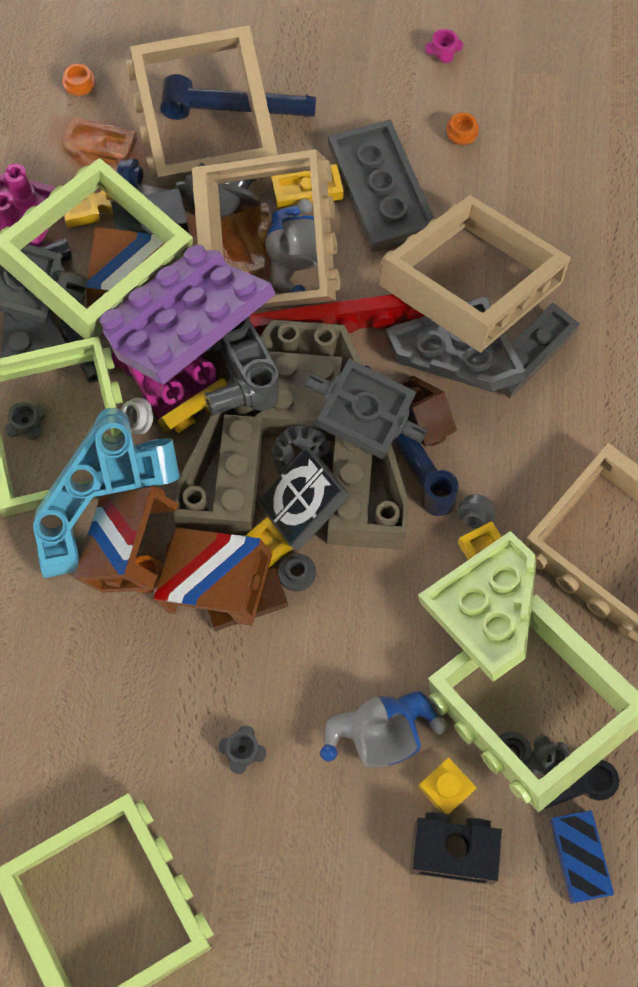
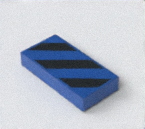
M592 810L551 818L550 824L570 903L574 904L614 895Z

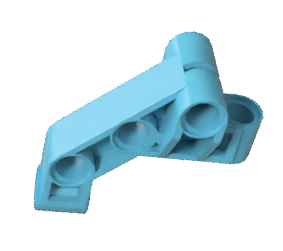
M107 408L98 414L95 424L35 512L33 531L44 579L76 572L79 556L73 526L93 497L151 485H164L180 478L172 439H156L134 445L129 419L122 410ZM110 428H117L122 431L116 436H109L104 433ZM77 470H87L92 474L93 479L87 484H78L73 481L71 476ZM47 515H56L63 523L57 528H48L42 523L41 519Z

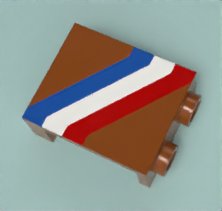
M95 227L86 286L87 306H91L103 296V293L108 292L165 243L155 234Z
M152 485L141 489L101 495L74 578L102 593L153 590L157 575L135 564V559L149 514L177 511L179 504L166 497L164 490Z
M175 528L173 538L166 547V560L161 576L157 578L154 585L155 595L153 599L168 613L175 614L178 605L227 612L238 624L253 626L272 558V552L261 538Z

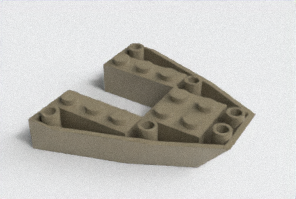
M271 320L261 334V337L278 370V402L269 410H255L250 406L244 407L242 405L218 413L215 416H210L178 479L175 502L179 505L173 515L176 528L239 536L247 535L254 526L263 436L278 437L287 428L296 425H308L321 431L329 442H335L333 475L350 494L329 518L327 544L402 550L406 534L408 498L392 444L384 459H381L315 426L316 420L323 408L325 396L308 387H304L311 372L332 382L334 378L341 374L348 359L363 365L345 325ZM230 378L227 385L235 383L232 378Z

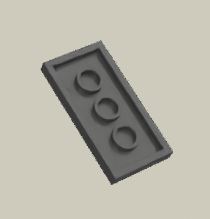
M391 119L328 136L329 149L337 164L341 178L372 251L405 242L410 235H416L434 219Z

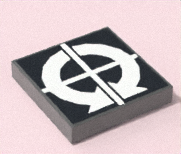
M306 446L257 502L290 547L299 551L350 494L318 455Z

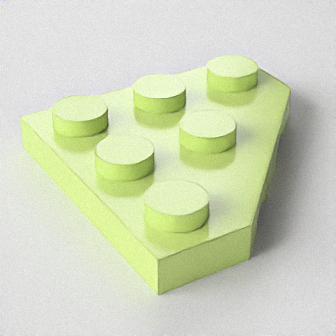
M510 531L418 594L420 604L493 682L526 658L536 556Z

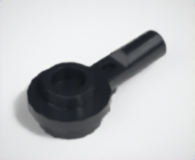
M601 760L544 809L581 795H586L588 798L596 801L607 800L618 790L620 781L618 772L612 764Z

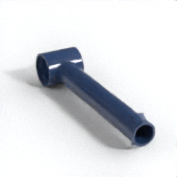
M171 74L164 79L160 111L169 119L182 120L187 118L190 108L251 113L247 92L193 88L192 81L181 74ZM265 93L269 114H290L305 116V118L315 117L316 96H309L307 94L306 96H290L287 94Z
M400 433L393 443L423 487L422 505L424 509L434 516L449 514L455 506L459 487L457 478L449 471L438 470L419 442ZM439 489L445 491L448 495L438 497L432 491Z

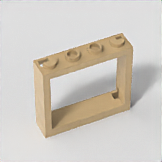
M250 25L130 46L132 59L125 60L130 81L136 80L138 92H132L136 113L143 112L145 124L139 125L143 146L150 144L152 156L146 157L150 177L157 176L159 188L172 186L176 182L184 181L187 175L192 174V167H197L201 162L206 166L278 155ZM238 48L259 148L165 165L144 65Z
M316 149L192 167L197 243L204 246L205 250L220 251L223 258L218 184L304 171L311 172L319 289L275 294L257 310L336 301V291L340 289L339 272L337 269H334L333 254H337V239L335 233L331 232L330 218H334L335 209L332 197L328 196L327 182L332 180V171L329 160H325V157Z
M469 195L458 204L454 203L439 218L432 219L416 235H410L405 243L397 249L388 251L381 261L382 270L379 285L481 353L562 284L571 257ZM463 228H466L534 271L484 313L413 268L414 265Z
M607 443L529 534L524 544L535 554L537 569L547 571L556 578L555 581L559 587L570 594L575 593L587 602L586 605L592 613L601 618L606 617L618 627L623 637L636 643L638 642V614L543 542L599 475L638 502V464Z

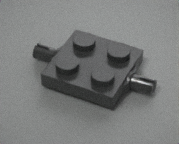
M348 359L341 374L334 378L332 382L311 372L304 387H308L325 396L323 408L316 420L315 426L381 459H384L391 443L399 437L400 433L421 444L428 429L407 420L409 417V406L416 391L351 359Z

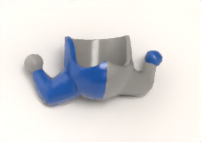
M302 199L297 205L279 209L272 215V226L267 232L265 246L272 262L270 279L274 291L280 293L306 291L303 285L295 286L292 284L290 278L296 271L318 267L314 216H298L301 213L308 214L311 212L313 205L309 199Z
M411 692L398 699L387 696L375 697L363 703L357 711L338 714L327 720L325 724L324 746L320 750V757L327 762L333 761L338 754L335 746L339 738L347 737L354 741L363 766L368 768L390 766L412 757L421 749L419 734L414 721L418 716L426 719L430 723L431 731L437 735H441L447 730V722L444 718L437 715L432 704L422 692Z

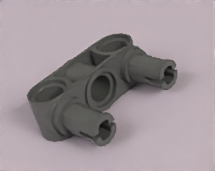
M247 317L204 352L207 353L212 350L220 352L227 370L235 382L215 391L204 393L207 408L212 416L242 405L244 407L250 406L255 410H269L278 402V370L269 355L264 340L255 330L249 317Z

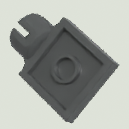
M29 244L20 250L83 305L87 278L66 271L61 267L62 254ZM0 265V311L44 324L48 313L53 311Z

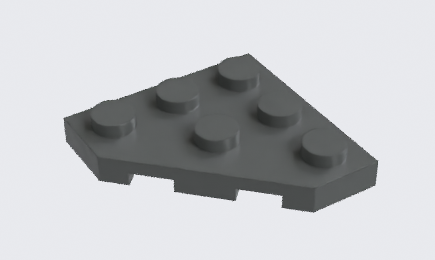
M486 296L467 302L482 313L491 307ZM426 316L386 328L387 340L397 362L489 392L526 381V371L505 332L480 353Z

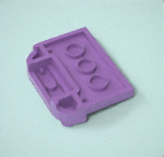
M195 245L185 251L184 257L170 266L161 269L156 277L143 287L133 290L128 298L114 309L103 313L100 317V322L103 326L104 335L116 357L121 362L164 385L275 296V292L270 282L226 264L220 251L205 250L204 246Z

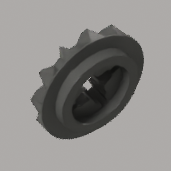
M296 425L287 428L277 437L273 445L272 460L278 474H282L295 457L292 443L296 447L299 446L302 450L306 446L308 448L315 446L312 450L329 468L332 455L331 447L326 436L318 429L308 425Z

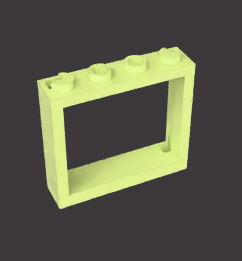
M98 158L90 166L82 167L75 177L64 186L56 187L41 204L29 208L14 225L5 227L0 231V265L80 336L88 339L103 333V326L100 322V317L103 313L114 309L126 300L133 290L143 287L156 277L161 269L170 266L184 257L185 251L192 247L193 237L101 158ZM101 188L165 244L86 309L20 250L94 191Z
M99 336L0 358V382L94 361L105 409L117 408L116 404L123 403L118 381L111 382L108 372L109 369L115 368L110 347L103 349ZM110 428L112 436L119 435L122 432L117 428ZM0 433V514L6 517L35 510L49 490L15 498ZM91 480L78 482V484H87Z
M536 594L532 597L529 627L619 713L618 716L539 780L453 689L455 685L479 667L465 651H462L428 678L430 690L428 698L434 703L439 714L443 716L447 713L456 723L454 727L457 733L467 744L470 745L474 742L483 752L481 757L489 769L495 774L501 772L511 782L509 787L517 799L521 798L526 804L529 802L539 813L638 730V691Z
M128 793L0 867L1 896L45 987H72L19 875L124 814L131 824L191 942L117 987H150L212 949L207 939L214 934L204 914L200 912L194 915L187 900L192 898L193 894L182 873L174 877L167 862L174 858L163 837L154 839L147 825L154 822L143 799L135 803Z

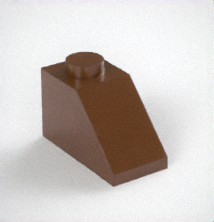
M414 375L398 382L416 391L409 406V417L407 420L428 429L421 443L426 447L440 444L446 439V436L457 431L444 391Z

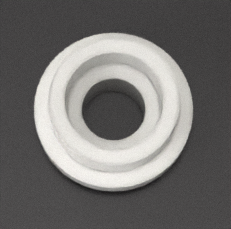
M133 398L125 402L121 410L129 419L131 432L133 434L146 433L150 429L154 418L151 404L145 398Z

